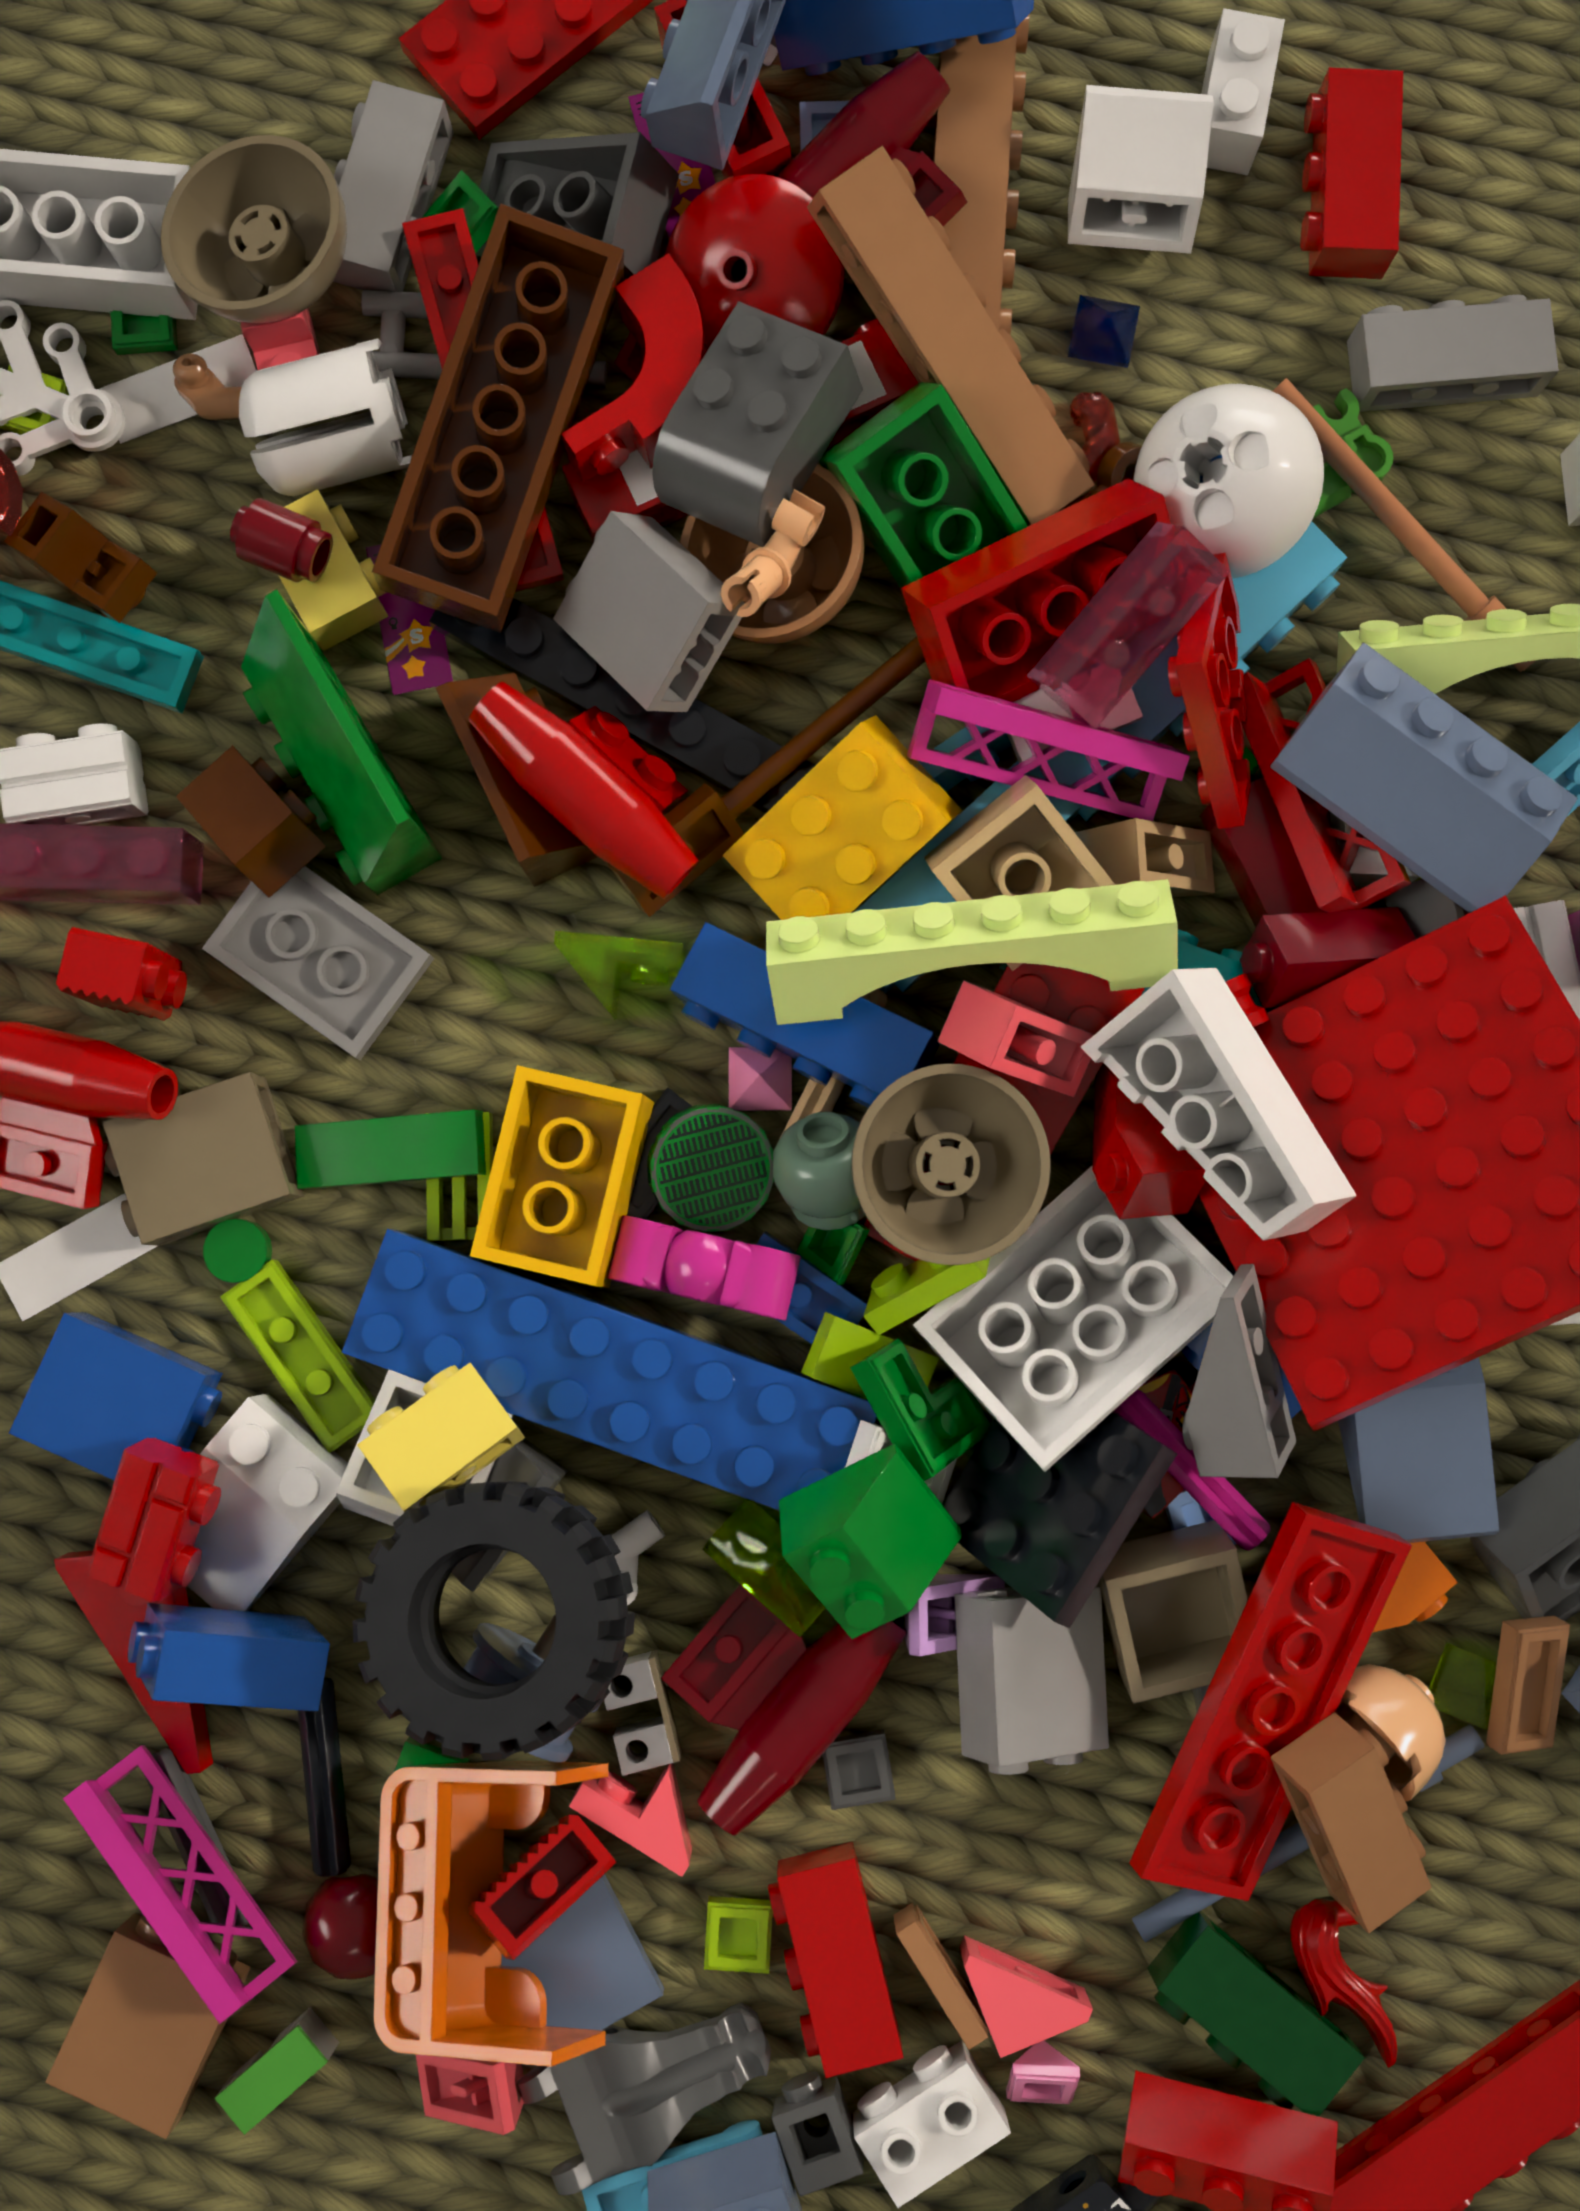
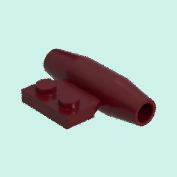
M916 51L853 97L777 177L802 188L814 198L819 189L883 145L891 160L894 158L898 159L909 171L915 184L916 191L914 196L926 216L935 217L944 227L968 201L961 189L923 151L919 153L909 149L951 90L947 82L934 65L922 53Z
M746 1577L661 1677L665 1683L709 1723L712 1722L738 1730L697 1799L699 1806L710 1819L727 1833L737 1836L801 1781L867 1702L905 1638L907 1630L896 1619L854 1639H851L839 1623H837L810 1647H807L797 1619L750 1577Z

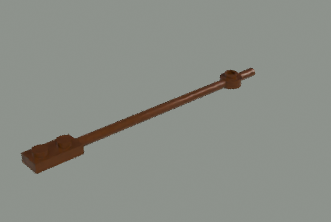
M1123 442L1112 447L1105 454L1099 465L1097 488L1082 500L1128 478L1134 481L1135 467L1142 446L1132 442ZM917 636L721 798L713 788L704 783L665 816L699 860L690 874L667 898L662 899L607 863L637 906L647 916L651 917L721 859L722 855L744 835V832L735 820L739 815L926 662Z

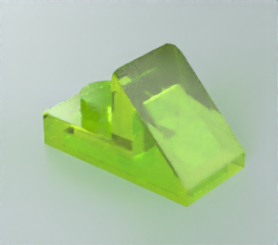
M555 931V946L614 1020L617 1019L622 972H630V981L634 983L666 986L669 982V976L677 977L686 960V950L683 943Z
M746 1499L708 1539L702 1549L799 1637L805 1633L826 1609L783 1558L780 1524L752 1500Z

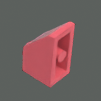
M963 980L937 1042L991 1069L1074 1097L1091 1060L1080 1046L1094 1034Z

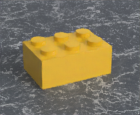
M875 715L860 722L722 856L781 920L797 916L815 917L853 913L963 810L917 760L910 759L907 756V748Z
M517 1065L470 1257L596 1287L609 1288L611 1280L607 1279L622 1216H627L654 1102L641 1093Z

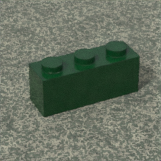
M1202 1911L1192 1915L1182 1923L1147 1967L1158 1989L1154 1998L1162 2008L1183 2025H1186L1190 2018L1194 2019L1210 2033L1205 2041L1211 2049L1235 2069L1242 2062L1261 2076L1257 2082L1258 2087L1279 2107L1292 2110L1296 2106L1303 2113L1319 2117L1365 2059L1348 2034L1325 2015L1320 2016L1316 2007Z

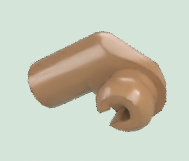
M184 354L174 362V386L179 395L200 417L207 420L239 419V396L242 386L225 387L215 374L207 368L206 361L197 354Z

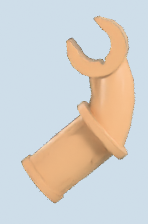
M795 489L790 501L783 498L772 521L771 528L775 532L766 545L751 551L744 559L742 569L726 579L722 585V602L730 612L740 602L745 601L746 603L739 608L737 616L749 617L767 599L777 598L785 593L790 586L791 569L802 546H806L816 533L823 519L825 506Z

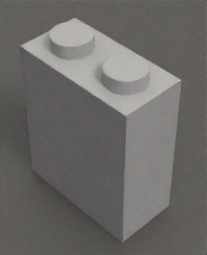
M610 511L607 519L596 532L594 543L576 577L569 583L565 598L553 620L646 711L688 712L742 617L737 616V612L745 603L743 601L740 602L730 612L722 602L721 588L723 582L654 518Z
M1012 1587L954 1594L962 1756L987 1763L991 1773L1013 1775L1027 1772L1029 1770L1028 1762L1043 1760L1045 1763L1052 1765L1078 1764L1083 1761L1084 1752L1109 1748L1101 1587L1094 1588L1070 1628L1053 1622Z

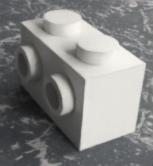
M962 2040L949 2049L945 2045H940L929 2050L914 2064L913 2073L893 2086L890 2082H883L873 2087L859 2100L857 2104L858 2109L852 2112L854 2138L897 2208L1011 2134L1004 2106Z

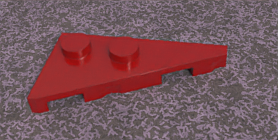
M93 1550L68 1552L54 1559L55 1569L185 1773L203 1772L213 1764L204 1704L152 1700L141 1678L136 1677V1663L128 1662V1647L132 1626L135 1621L144 1622L147 1604L189 1606L186 1587H180L160 1602H150L125 1592L122 1587L114 1588L89 1578L86 1572Z

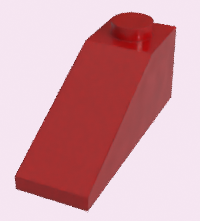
M1102 1063L1096 1074L1092 1165V1171L1096 1176L1099 1188L1106 1194L1119 1220L1188 1213L1206 1181L1203 1177L1205 1169L1186 1150L1178 1151L1161 1133L1165 1127L1142 1103L1134 1104L1117 1086L1120 1080Z

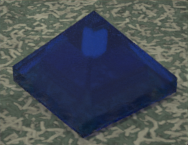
M1080 295L1068 357L1128 368L1140 306Z

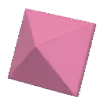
M729 1047V1108L737 1111H792V1057L776 1049L771 1057L768 1058L747 1047Z
M1043 2040L1030 2047L1013 2063L1006 2088V2098L1013 2102L1070 2104L1073 2101L1080 2079V2067Z

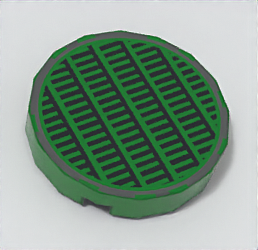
M721 1104L694 1105L673 1115L661 1128L662 1131L657 1135L655 1143H652L647 1157L648 1184L658 1205L680 1225L701 1232L728 1231L750 1220L768 1199L774 1182V1151L764 1130L743 1112Z

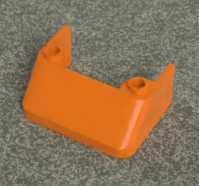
M500 1761L431 1764L404 1767L396 1770L389 1776L383 1786L380 1800L374 1984V2025L380 2040L386 2047L394 2052L553 2067L605 2046L606 2031L546 2026L547 1999L541 1981L534 1973L525 1968L501 1966L502 1954L469 1915L468 1903L478 1901L479 1893L488 1892L489 1883L498 1882L499 1874L503 1873L504 1829L519 1830L534 1826L547 1812L550 1802V1786L608 1777L609 1763Z

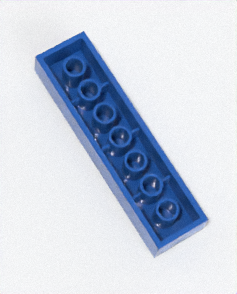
M387 1229L341 1352L427 1383L436 1374L450 1366L456 1365L460 1370L468 1363H471L507 1413L779 1510L780 1499L845 1468L860 1421L875 1423L877 1417L868 1399L482 1259L470 1257L468 1254L427 1241L415 1235Z

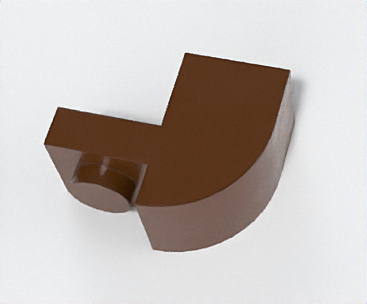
M42 491L4 540L8 546L67 592L100 615L108 616L118 623H121L127 613L142 601L146 588L157 575V572L141 558L108 540L73 509Z

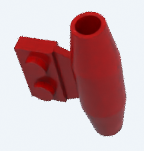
M504 681L495 685L475 706L468 721L516 782L596 856L662 899L667 898L699 862L698 858L664 816L677 805L688 790L676 780L673 769L665 761L657 756L649 755L629 737L628 729L617 717L610 713L602 712L595 705L567 723Z
M0 1021V1096L2 1097L0 1100V1188L80 1209L99 1207L107 1144L102 1141L96 1117L161 1120L165 1118L173 1109L177 1099L178 1080L176 1074L169 1068L107 1041L22 1022Z

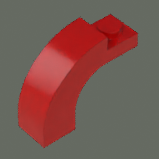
M669 253L615 286L622 320L644 350L645 358L638 377L624 394L561 433L570 464L584 483L597 474L606 475L617 470L626 462L629 454L635 450H638L649 468H653L654 452L662 426L673 405L707 352L697 299L683 272Z

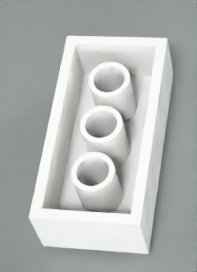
M0 149V300H11L18 305L109 313L112 310L122 311L123 314L155 317L168 315L172 318L196 320L198 304L178 287L169 274L163 260L160 240L162 220L168 201L178 183L191 167L181 164Z

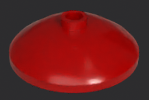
M744 174L724 179L699 194L688 205L674 226L665 255L669 253L689 282L697 299L702 319L706 351L710 348L738 301L823 336L834 320L843 292L844 266L807 209L813 197L802 188L787 180L765 174ZM743 258L747 264V274L742 281L736 283L732 278L731 269L737 260Z

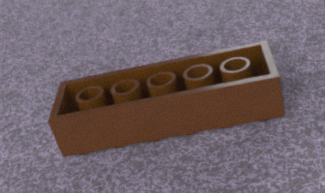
M500 203L372 570L380 590L501 633L565 449L561 433L573 426L617 300L615 286L623 282L624 249Z

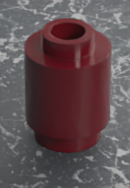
M257 498L249 507L242 506L235 514L231 524L230 540L235 543L236 555L240 560L294 582H300L303 579L316 582L328 565L332 553L333 537L330 533L321 530V525L318 521L265 499Z

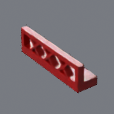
M1308 658L1266 683H1263L1249 672L1243 674L1247 723H1242V726L1318 908L1328 913L1362 909L1412 884L1403 864L1370 840L1364 839V836L1354 828L1351 829L1350 834L1332 829L1326 818L1328 809L1270 768V765L1292 736L1289 730L1295 731L1300 725L1299 722L1284 718L1276 698L1306 682L1312 696L1307 710L1308 713L1326 688L1316 662ZM1336 839L1346 842L1342 853ZM1359 847L1379 852L1388 875L1357 890L1350 870Z

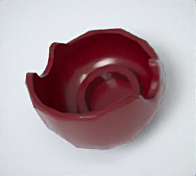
M364 1873L341 1878L332 1876L319 1886L306 1903L302 1927L304 1942L313 1963L335 1978L352 1980L366 1978L375 1974L378 1879L372 1875Z

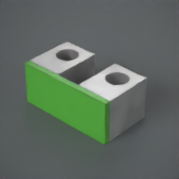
M310 2007L279 2034L265 2054L259 2051L231 2075L215 2097V2100L245 2135L321 2069L330 2059L339 2041Z

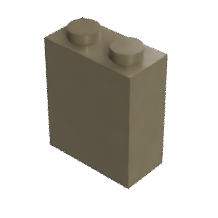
M248 1072L177 1096L173 1109L161 1120L113 1118L103 1122L108 1138L103 1141V1143L107 1144L104 1159L110 1172L115 1177L120 1176L127 1200L121 1202L122 1216L130 1234L133 1237L139 1236L141 1245L161 1246L211 1229L228 1219H240L304 1197L302 1189H297V1172L265 1077Z

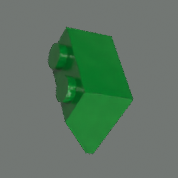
M895 1443L779 1500L783 1558L851 1639L911 1612L961 1539L960 1527Z

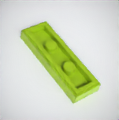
M272 1259L252 1278L238 1283L220 1296L329 1453L335 1452L362 1432L375 1403V1398L345 1355L341 1353L342 1351L278 1260Z

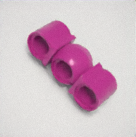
M623 1215L607 1279L786 1321L801 1256L760 1245L732 1241L702 1232L684 1231L675 1226Z

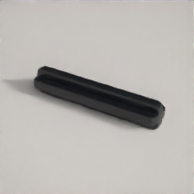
M324 1677L319 1711L298 1710L313 1872L316 1876L329 1877L347 1872L351 1865L334 1682L331 1678Z

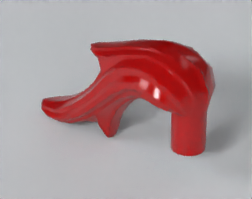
M1314 1899L1297 1909L1290 1925L1292 1948L1300 1972L1317 2012L1320 2016L1325 2015L1330 2001L1348 2008L1368 2030L1383 2061L1390 2068L1396 2063L1397 2040L1392 2023L1385 2013L1379 1998L1388 1987L1386 1984L1371 1982L1358 1976L1348 1967L1341 1956L1338 1940L1339 1927L1359 1925V1923L1336 1900Z

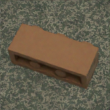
M1334 1712L1270 1757L1329 1894L1368 1933H1371L1432 1888L1421 1862V1859L1426 1856L1425 1849L1416 1834L1406 1825L1402 1815L1408 1810L1407 1804L1396 1786L1387 1778L1383 1768L1389 1763L1387 1754L1378 1740L1367 1729L1362 1728L1357 1732Z

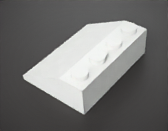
M1091 1166L1038 1213L1031 1226L1015 1243L1002 1252L990 1257L985 1278L937 1303L913 1326L965 1387L1041 1469L1046 1472L1213 1322L1220 1297L1233 1278V1275L1173 1215L1119 1220L1106 1194L1099 1188Z

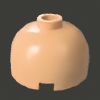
M1371 1664L1356 1667L1335 1713L1357 1732L1365 1728L1378 1740L1389 1760V1763L1383 1767L1387 1778L1396 1786L1405 1802L1410 1801L1428 1783L1438 1768L1444 1751L1446 1739L1440 1714L1434 1705V1697L1428 1687L1412 1675H1404L1394 1669Z

